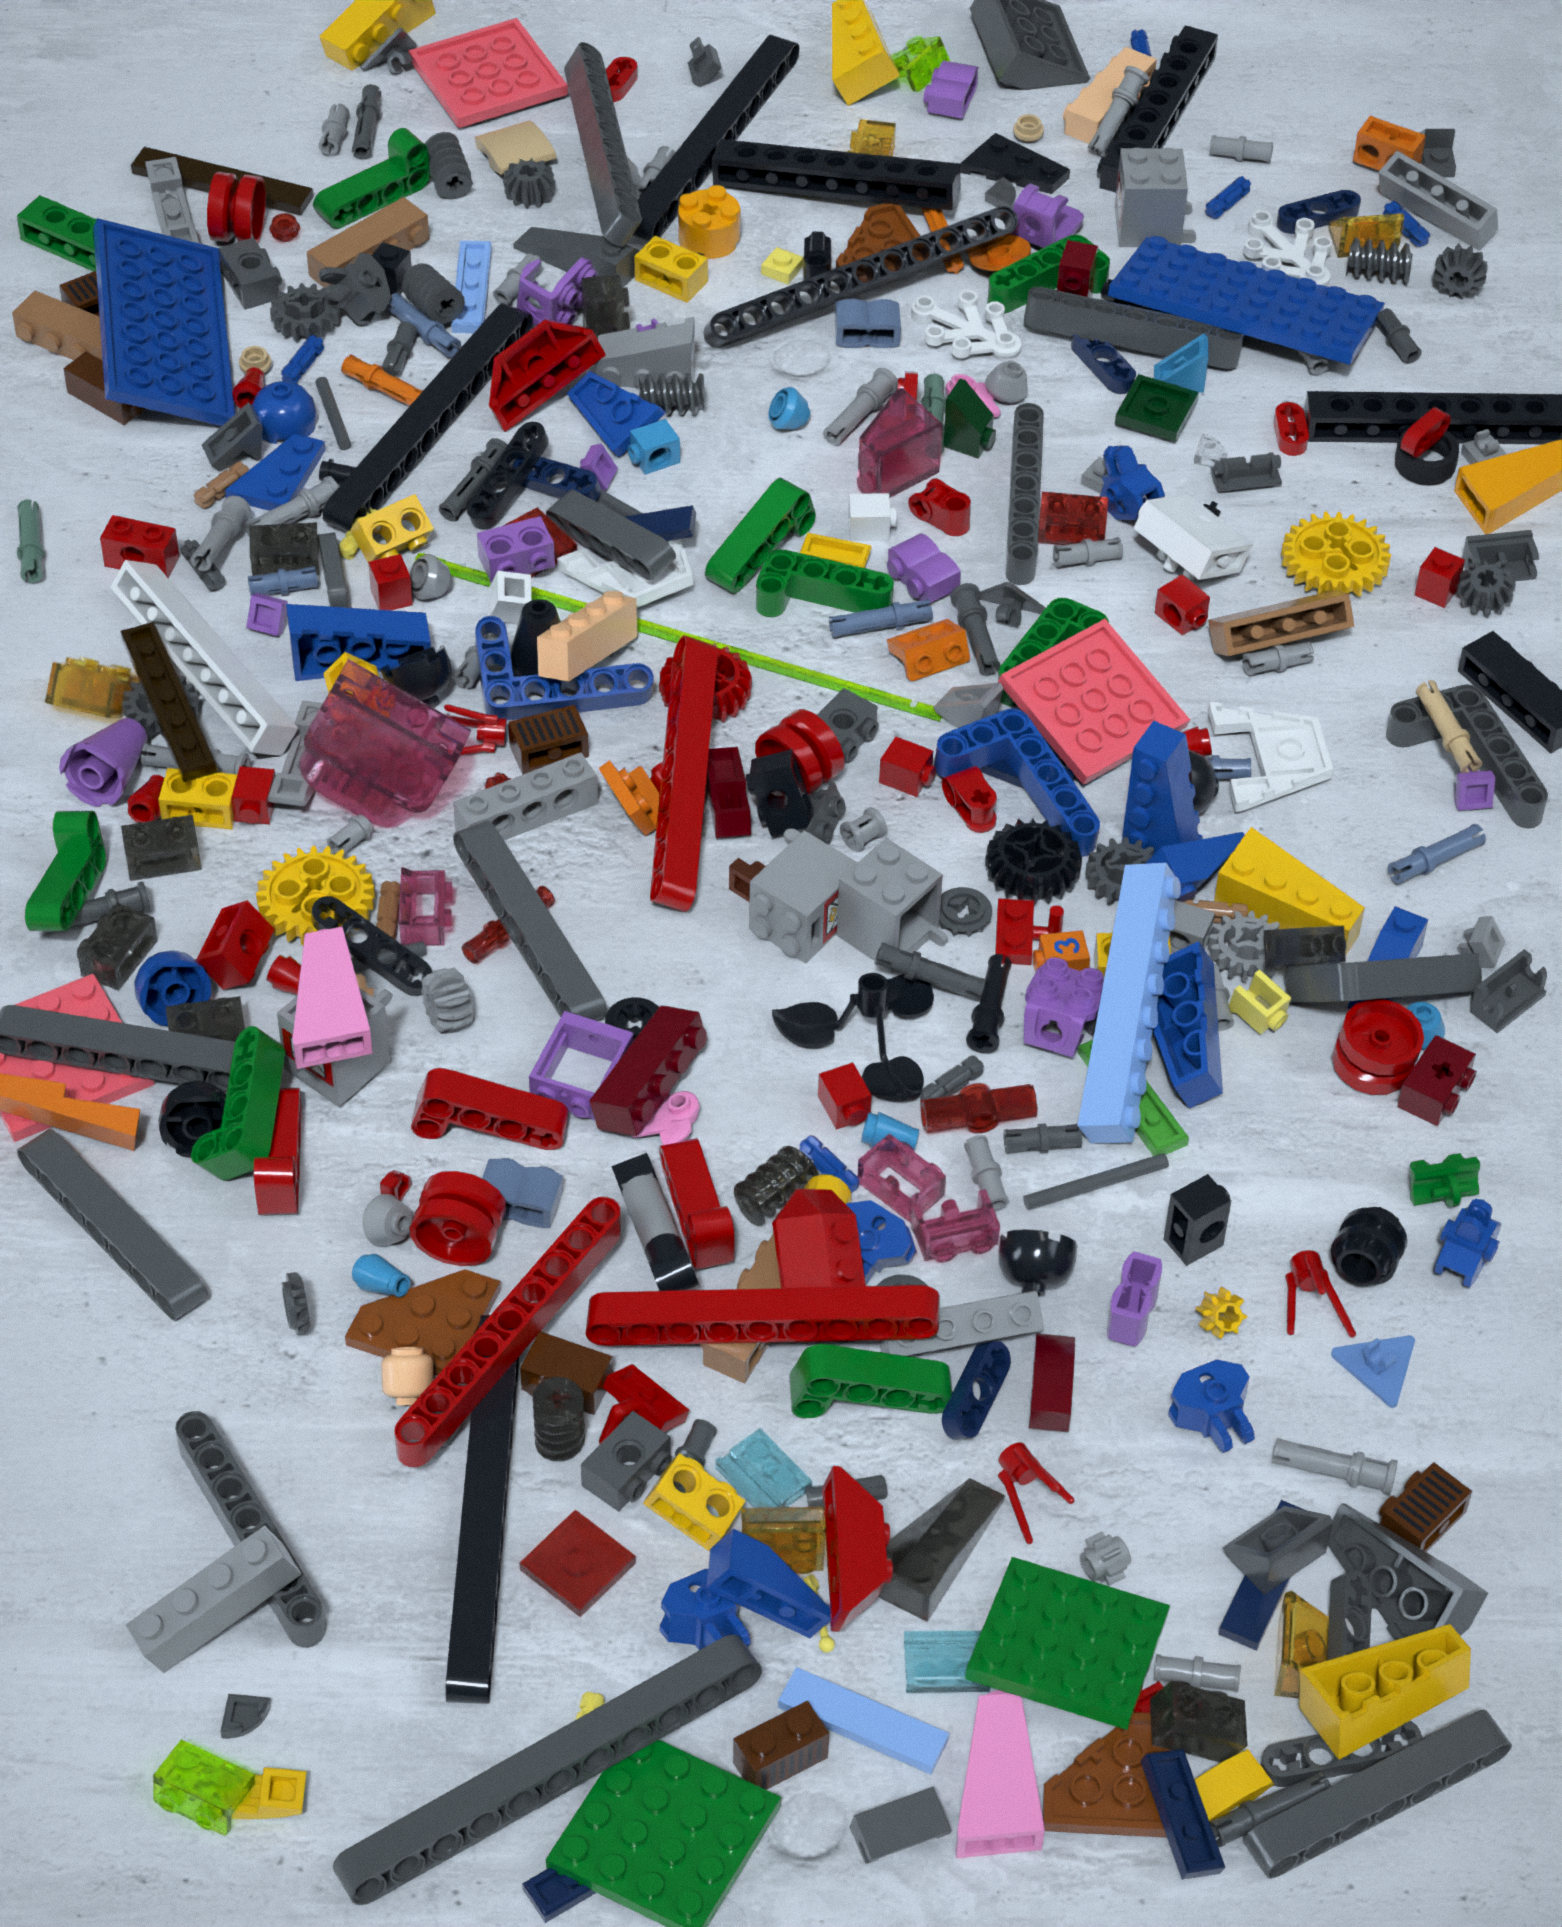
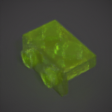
M922 36L913 37L906 42L907 46L904 49L891 55L900 74L898 78L907 77L913 92L920 91L932 80L934 68H939L943 60L950 61L940 36L923 38Z
M181 1739L153 1774V1800L167 1812H176L194 1821L205 1830H213L226 1836L231 1830L232 1814L255 1785V1774Z

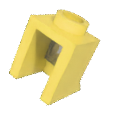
M1259 969L1254 973L1248 991L1240 985L1234 989L1229 1003L1230 1012L1237 1013L1261 1035L1268 1028L1276 1031L1285 1023L1289 1016L1286 1012L1291 997Z

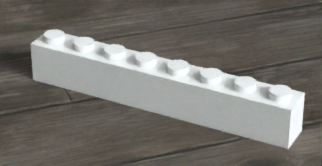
M125 560L110 586L114 593L142 625L154 622L169 657L250 752L282 756L298 727L157 565Z

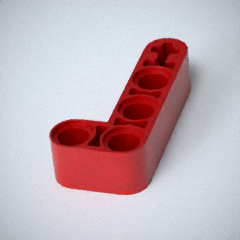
M434 1068L427 1073L417 1094L411 1130L415 1135L423 1139H438L445 1133L448 1124L453 1123L539 1149L556 1150L563 1145L569 1110L567 1106L557 1100L450 1069Z
M280 1088L269 1156L254 1158V1189L258 1215L298 1214L302 1119L300 1088Z
M698 1138L659 1146L661 1166L693 1268L698 1270L734 1262V1228L731 1214L727 1206L720 1207Z

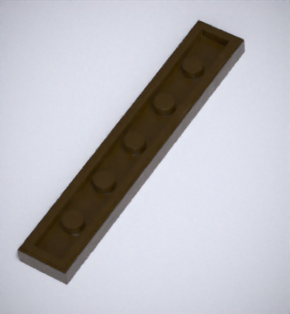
M145 146L131 164L133 174L148 177L146 161L176 157L182 178V186L209 192L213 176L216 172L233 173L236 175L238 182L244 175L261 176L264 179L266 188V207L297 215H302L314 197L313 188Z
M154 622L120 631L123 644L183 782L218 773L214 757Z

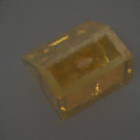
M66 657L65 662H52L45 703L106 718H122L124 715L122 702L124 701L123 693L124 691H131V682L140 684L138 676L131 675L132 668L115 664H111V666L99 664L98 660L86 657Z
M823 1507L741 1508L740 1532L768 1545L795 1573L808 1574L813 1571H823L826 1530Z

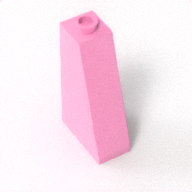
M343 927L322 929L305 934L292 1039L297 1069L373 1054L370 1027Z
M1001 1690L992 1691L987 1695H979L957 1831L956 1858L1042 1850L1045 1828L1022 1697Z

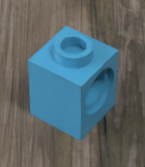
M666 419L630 430V445L627 447L629 458L633 464H637L645 475L680 463V438Z

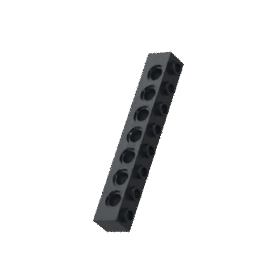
M1185 25L1179 36L1175 35L1173 37L1170 51L1168 53L1164 52L1159 69H1154L1152 72L1149 86L1143 87L1139 103L1130 110L1128 121L1122 122L1118 138L1112 139L1107 156H1102L1097 168V174L1101 175L1099 188L1116 193L1121 148L1163 149L1215 60L1218 34Z
M726 139L720 140L711 159L713 185L944 210L954 209L961 190L960 163Z
M1307 391L1304 407L1309 431L1308 442L1397 443L1404 431L1409 429L1434 407L1451 416L1447 431L1456 438L1459 444L1474 440L1477 432L1486 429L1490 431L1489 435L1498 440L1499 444H1546L1562 439V394Z

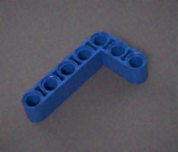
M486 616L480 619L476 625L475 648L484 709L488 715H498V718H504L509 721L575 705L578 712L630 707L645 704L652 696L654 675L648 666L641 663L590 668L569 682L541 677L538 674L514 677L505 623L496 616ZM488 633H494L499 638L489 641L484 639L483 636ZM491 665H499L503 667V670L491 672L487 668ZM637 680L643 682L646 686L634 688L629 683ZM604 684L609 686L611 690L600 692L595 687ZM566 688H571L575 690L577 694L573 696L563 695L561 691ZM537 692L543 697L539 700H531L526 695ZM497 696H503L508 701L504 704H496L492 699Z
M1014 708L1006 709L946 732L939 737L934 766L940 776L946 777L972 766H977L980 769L1005 759L1019 777V781L1042 815L1048 820L1049 825L1054 827L1060 824L1062 833L1071 832L1072 840L1078 842L1081 857L1088 856L1090 852H1094L1100 829L1099 818L1024 711Z

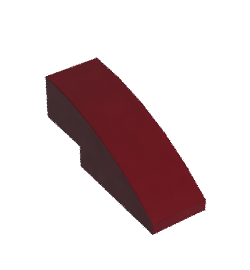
M738 747L709 749L706 782L715 837L751 835L750 807L746 794V779Z
M1036 1333L1029 1428L1069 1432L1073 1394L1075 1337Z

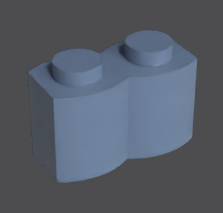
M843 299L836 302L834 318L836 345L845 348H860L866 345L874 348H893L900 345L901 321L898 302L888 299H878L870 302L859 299Z
M509 1158L489 1159L482 1179L496 1187L504 1197L506 1212L503 1220H515L521 1224L538 1228H551L563 1192V1175L545 1166L524 1167Z

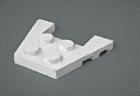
M681 539L667 541L675 551L676 559L651 581L614 561L599 565L584 548L557 558L558 569L561 572L602 593L619 591L623 593V596L636 598L637 608L693 585L692 571L685 549L682 547Z
M1209 702L1208 714L1214 735L1250 732L1262 773L1261 777L1230 779L1229 791L1235 812H1241L1332 778L1333 766L1317 717L1274 711L1272 716L1254 713L1251 707L1240 706L1239 710L1222 708L1223 703Z

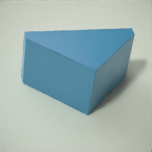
M1203 333L1155 364L1154 379L1204 393L1208 365V337Z

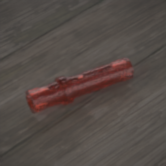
M539 886L536 892L547 908L553 906L555 898L552 892L545 886ZM499 919L496 921L490 920L483 926V931L468 942H465L461 949L466 959L476 964L493 949L505 946L510 936Z

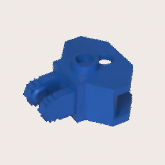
M1108 446L1103 451V459H1105L1104 463L1108 474L1102 477L1104 484L1099 496L1104 509L1116 520H1136L1139 517L1138 512L1146 500L1165 497L1161 482L1150 473L1146 464H1138L1132 448L1129 446Z
M1475 1198V1200L1471 1201L1468 1208L1461 1209L1455 1221L1450 1219L1447 1221L1440 1237V1241L1445 1243L1436 1262L1434 1272L1441 1275L1448 1268L1465 1276L1463 1285L1471 1287L1475 1283L1486 1261L1491 1262L1500 1243L1496 1239L1502 1223L1491 1219L1493 1212L1491 1204L1484 1199Z
M872 1200L846 1203L856 1214L866 1284L870 1281L875 1271L880 1274L884 1267L910 1263L917 1250L910 1229L905 1225L904 1220ZM886 1224L882 1230H878L881 1225Z
M1218 1359L1181 1374L1172 1391L1171 1398L1173 1403L1168 1415L1176 1427L1201 1432L1204 1438L1211 1436L1222 1453L1233 1448L1232 1438L1229 1432H1227L1229 1428L1233 1427L1242 1443H1249L1255 1439L1251 1423H1249L1248 1418L1243 1412V1406L1250 1376L1242 1364ZM1202 1376L1211 1377L1210 1379L1205 1380L1203 1383L1200 1381V1378Z
M703 1569L669 1585L661 1602V1609L665 1612L659 1628V1631L668 1642L691 1644L701 1650L722 1637L737 1635L749 1647L751 1644L750 1634L736 1616L739 1604L706 1589L708 1569ZM695 1585L700 1586L696 1592L689 1589Z

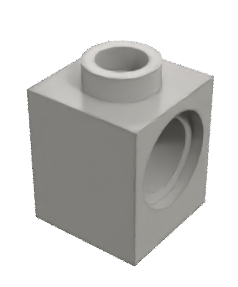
M1175 900V926L1170 931L1171 953L1198 941L1206 949L1209 935L1212 934L1215 913Z

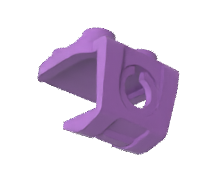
M1029 184L1021 191L1014 203L1013 210L1017 214L1018 224L1009 235L1022 237L1028 242L1043 248L1066 236L1074 235L1083 223V213L1067 206L1066 204L1069 201L1067 197L1057 195L1052 198L1039 193L1038 186Z
M581 257L558 281L552 292L539 287V282L534 281L535 274L541 268V260L537 259L527 264L520 276L516 308L531 313L535 326L545 319L572 325L577 315L574 309L576 307L588 308L595 296V293L591 291V286L596 281L598 272L594 270L592 261ZM533 297L543 308H535L528 299Z
M1053 957L1047 959L1046 963L1037 969L1026 989L1025 1000L1027 1003L1024 1013V1043L1073 1058L1084 1038L1082 1031L1086 1021L1094 1020L1098 1015L1104 983L1103 973L1095 968H1085L1082 971L1069 968L1068 963L1061 958ZM1051 1020L1058 1022L1057 1027L1061 1030L1062 1035L1047 1031V1024Z

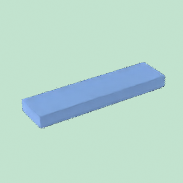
M460 241L455 287L463 294L465 305L458 318L451 323L452 333H474L485 321L492 253L490 241Z
M798 1667L795 1668L778 1700V1708L784 1711L808 1700L826 1729L931 1775L949 1741V1733Z

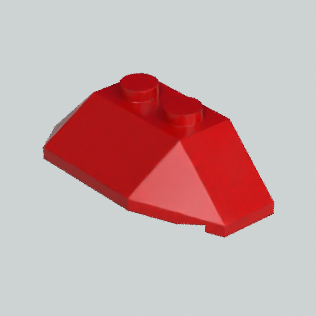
M545 319L494 358L489 408L504 432L606 355L593 330Z
M796 1189L772 1222L781 1288L866 1286L856 1214L832 1190Z
M833 1466L822 1486L826 1534L830 1626L832 1632H840L877 1600L884 1585L889 1584L891 1581L893 1563L891 1559H887L886 1547L890 1539L889 1523H884L883 1506L842 1467Z

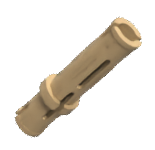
M1429 680L1430 689L1426 682L1422 683L1415 692L1441 734L1443 747L1447 752L1452 753L1462 773L1470 772L1467 768L1468 766L1471 772H1476L1482 766V761L1470 743L1469 738L1471 737L1468 731L1462 729L1438 689L1437 683L1434 680Z

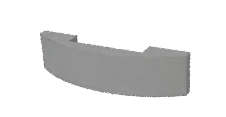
M176 157L146 161L147 175L162 234L199 243L195 225L191 220Z
M302 700L294 722L298 729L294 735L282 772L276 773L268 796L269 802L304 806L310 800L321 776L333 733L335 716L331 704Z

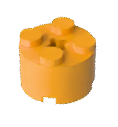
M713 185L709 189L682 195L678 207V241L680 246L693 252L702 253L708 259L721 258L732 253L736 249L737 242L740 241L741 208L739 202L732 195L726 193V189L720 185Z

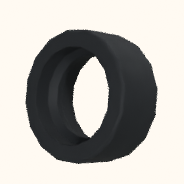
M1407 430L1401 434L1395 453V467L1399 474L1407 480L1420 485L1440 484L1452 477L1458 462L1459 443L1451 433L1446 431L1428 449L1444 457L1442 460L1424 461L1403 451L1400 446Z

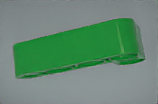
M407 128L397 129L388 140L389 159L320 191L313 201L314 210L334 228H342L394 203L402 197H407L420 191L427 185L430 177L427 146Z
M1069 235L993 273L989 278L987 304L990 302L1003 304L1005 307L1004 314L1026 304L1028 291L1031 288L1057 289L1059 263L1067 240L1094 244L1084 236ZM1099 248L1093 294L1101 293L1104 283L1108 282L1110 258Z
M777 478L710 558L705 568V577L733 594L740 592L765 562L769 553L774 551L789 531L798 536H804L810 531L816 518L810 494L784 478Z
M774 550L767 556L756 581V610L765 617H778L786 610L790 598L854 613L889 607L893 603L894 581L892 577L883 572L789 550Z
M1054 599L999 668L998 680L1001 674L1103 619H1106L1109 623V619L1102 612L1072 599ZM1003 689L1000 702L1007 706H1017Z
M57 811L53 818V836L58 853L27 901L25 922L29 931H68L102 875L106 864V852L95 811Z
M255 1026L244 1029L236 1039L221 1128L201 1136L191 1151V1159L195 1164L222 1181L253 1171L254 1158L268 1157L271 1149L285 1048L281 1043Z
M816 1344L806 1348L789 1375L791 1411L795 1416L803 1419L817 1418L823 1415L833 1400L938 1414L943 1413L952 1394L951 1372L949 1365L944 1362L829 1344Z

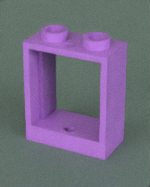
M564 1011L529 1075L530 1093L563 1103L567 1106L569 1112L577 1117L595 1120L589 1102L594 1092L551 1078L567 1048H571L612 1061L601 1082L602 1084L633 1043V1032Z

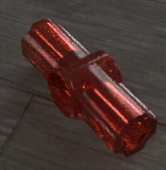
M975 1083L963 1088L958 1095L920 1100L921 1122L926 1133L967 1127V1130L970 1132L981 1134L991 1131L999 1122L1037 1117L1038 1111L1036 1093L1033 1085L1031 1086L1030 1084L990 1090V1087L986 1084Z

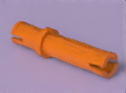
M352 354L349 357L347 356L342 363L341 371L343 374L359 380L363 383L364 387L370 390H379L409 406L423 392V390L384 371L383 367L377 364H368Z

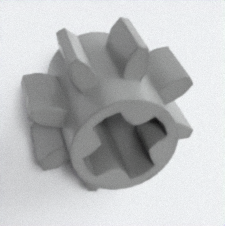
M1101 1531L1085 1539L1088 1547L1084 1548V1552L1080 1554V1562L1090 1580H1099L1101 1583L1106 1581L1108 1586L1126 1578L1123 1570L1127 1569V1565L1131 1563V1556L1126 1544L1119 1536L1112 1538L1110 1534L1105 1536Z

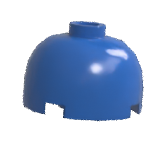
M289 381L273 382L264 386L255 396L252 405L263 426V440L277 444L276 439L287 440L293 434L308 437L314 432L317 419L313 397L303 386Z
M175 950L158 952L149 957L139 968L134 981L136 1000L144 1014L149 1016L154 1023L172 1027L191 1021L188 1016L194 1015L198 1010L202 1012L206 1008L211 996V980L203 966L189 954Z

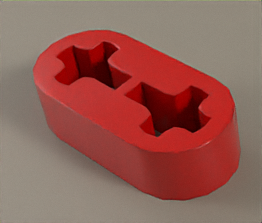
M618 57L606 69L613 102L622 100L637 81L638 65L630 57Z
M1293 402L1279 404L1275 409L1274 429L1278 447L1286 455H1301L1307 450L1309 439L1304 410L1300 405Z
M1437 407L1432 408L1407 430L1402 438L1400 448L1413 457H1419L1445 434L1450 425L1451 416Z

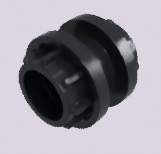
M1363 1207L1351 1211L1344 1218L1339 1233L1331 1245V1258L1339 1271V1275L1357 1286L1378 1285L1387 1282L1393 1277L1399 1260L1406 1250L1408 1242L1406 1231L1399 1222V1218L1382 1207Z

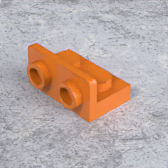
M949 619L887 639L889 652L904 661L906 677L910 681L970 661L966 631Z
M609 760L599 767L600 772L625 811L641 832L646 836L655 830L660 793L642 766H638L628 773L625 768L618 771Z

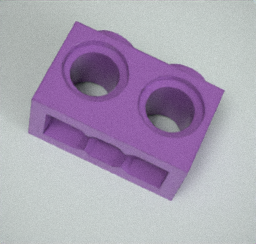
M541 516L477 533L478 557L490 583H492L497 571L530 574L555 567L554 542Z

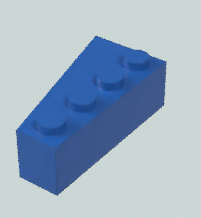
M286 604L295 681L324 678L323 673L344 652L377 666L378 672H381L380 669L385 665L389 664L392 670L399 666L397 659L431 647L426 613Z
M1154 720L1133 748L1122 840L1124 837H1128L1129 844L1133 845L1138 840H1141V848L1146 849L1152 846L1155 854L1162 846L1203 839V836L1198 834L1197 830L1200 818L1199 812L1194 810L1193 798L1196 793L1194 784H1191L1188 774L1192 769L1186 734Z
M1199 941L1170 954L1168 962L1164 963L1162 974L1164 990L1162 995L1158 997V1024L1156 1028H1153L1173 1087L1188 1108H1192L1223 1093L1214 963Z

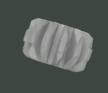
M455 967L435 970L433 973L423 977L421 993L424 1000L423 1004L426 1008V1015L429 1016L430 1023L439 1032L454 1031L472 1021V996L469 994L464 976Z

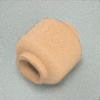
M423 1347L391 1348V1354L385 1356L381 1362L382 1392L389 1397H396V1405H412L434 1380L433 1358L423 1353Z

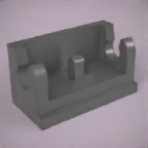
M1531 530L1466 537L1462 558L1465 559V570H1468L1471 562L1479 566L1482 565V561L1486 558L1490 565L1500 561L1501 569L1510 568L1511 578L1514 581L1536 579L1537 569L1533 560H1539V553Z
M1525 949L1476 986L1470 1013L1494 1032L1499 1033L1546 996L1547 991L1544 989L1547 979L1546 968L1542 967L1536 974L1533 973L1530 968L1532 954Z
M934 1787L853 1816L849 1826L865 1864L928 1840L949 1835L952 1831Z

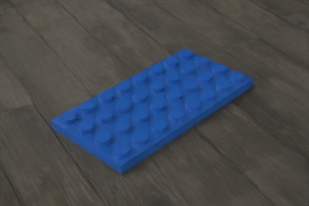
M97 218L93 232L105 399L152 411L173 414L182 418L199 420L213 425H224L235 415L218 248Z
M1159 236L1146 237L1110 283L1108 296L1349 365H1351L1375 327L1378 312L1383 311L1385 305L1384 302L1377 301L1376 298L1370 295L1359 296L1348 293L1341 287L1318 285L1312 279L1291 277L1281 270L1272 269L1265 271L1249 261H1234L1227 259L1223 254H1209L1197 250L1192 245L1170 243L1165 238Z

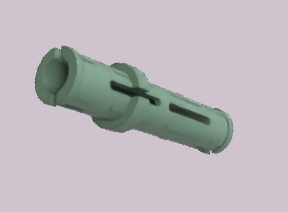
M935 373L929 374L924 378V396L921 399V408L924 411L923 451L929 457H938L944 452L943 416L946 409V397L944 396L945 381L941 375Z
M26 499L17 506L20 539L19 547H17V557L21 561V578L26 581L28 572V583H35L42 579L43 576L41 560L44 557V548L40 543L39 505L34 501L32 510V500Z

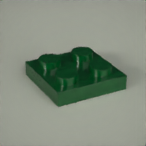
M1138 374L1116 413L1115 424L1176 442L1198 402L1199 392Z

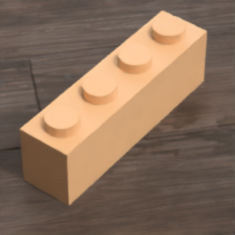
M1125 47L1117 56H1113L1109 65L1102 72L1099 71L1094 81L1088 87L1082 89L1079 97L1073 103H1069L1063 113V120H1065L1064 134L1089 144L1113 101L1112 92L1114 88L1119 87L1125 76L1124 70L1126 66L1136 67L1151 78L1153 70L1156 69L1157 59ZM1142 89L1140 90L1137 96V100H1139Z
M619 591L605 592L603 596L587 603L584 608L568 615V618L552 625L549 630L537 636L538 676L569 682L637 637L636 598L623 596V593Z

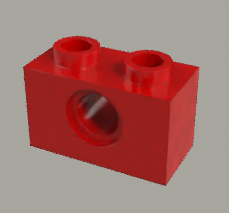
M112 515L100 536L104 567L120 570L125 560L155 564L169 578L180 557L176 528Z
M248 900L221 909L196 960L222 990L235 986H244L254 978L256 974L255 969L262 955L268 950V942L275 929Z

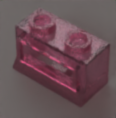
M401 867L399 930L402 945L424 941L425 946H445V931H452V909H446V903H453V882L446 881L445 870L412 871ZM417 895H435L434 915L416 916Z
M890 1133L858 1159L857 1176L860 1179L859 1184L912 1225H915L921 1215L945 1195L946 1175L943 1174L942 1170L934 1163H928L916 1154L908 1143L900 1142ZM890 1167L919 1189L920 1192L915 1193L909 1198L899 1190L900 1184L894 1176L889 1175L884 1179L879 1174Z
M986 1189L978 1191L977 1209L959 1213L956 1201L949 1199L942 1203L940 1217L924 1221L920 1204L912 1206L911 1230L916 1237L924 1261L935 1259L940 1263L948 1262L959 1253L972 1251L975 1254H983L990 1251L994 1245H998L1000 1223Z

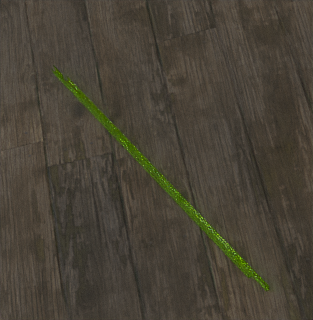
M418 553L417 556L415 557V561H416L419 557H421V556H423V555H425V554H424V553ZM438 558L448 566L453 577L490 587L491 583L486 572ZM531 586V600H547L553 603L555 607L573 613L584 608L587 604L586 602ZM637 618V632L674 643H678L679 639L685 635L712 645L715 643L718 649L728 646L730 652L739 653L741 660L747 661V665L838 692L845 688L868 701L940 722L942 716L935 712L934 706L917 702L914 708L910 706L912 700Z

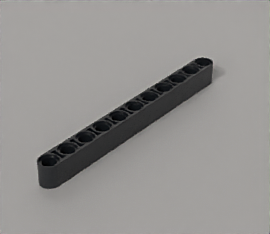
M774 35L767 36L637 200L642 221L632 236L646 241H650L654 236L661 238L678 216L680 197L697 191L712 172L711 159L720 140L736 141L792 70L799 56L800 46L798 43Z
M1000 206L721 311L714 315L704 327V339L712 347H724L832 306L837 301L853 298L948 262L954 258L1002 241L1015 230L1018 224L1017 214L1010 207ZM995 218L1003 221L1005 230L997 227ZM967 229L974 230L978 240L970 238ZM940 239L946 240L949 243L950 251L942 248ZM913 249L922 254L923 261H918L913 257ZM884 260L891 261L894 264V272L889 271L885 267ZM859 270L864 272L867 276L868 281H860L856 275V271ZM828 281L835 282L839 286L840 292L835 293L831 291ZM800 292L809 294L812 303L809 304L802 301ZM776 302L780 304L784 313L777 314L774 312L771 303ZM743 313L751 314L755 319V325L746 323ZM714 325H723L727 330V336L719 335Z
M504 303L499 304L330 496L324 506L323 521L342 530L350 531L357 517H364L367 515V512L371 513L370 507L378 510L490 381L494 358L531 330L533 324L532 314Z
M490 1315L480 1316L479 1328ZM519 1357L471 1412L446 1673V1702L489 1704Z

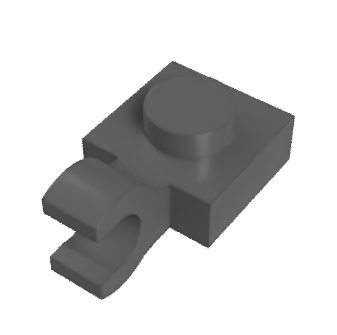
M697 37L689 44L694 57L688 62L693 82L701 87L709 79L714 78L722 66L717 50L710 44L704 46L701 38Z

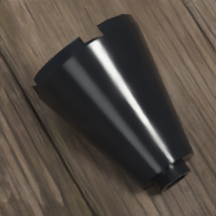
M532 600L522 608L510 650L514 677L538 674L537 636L549 630L552 625L561 622L556 607L547 600Z

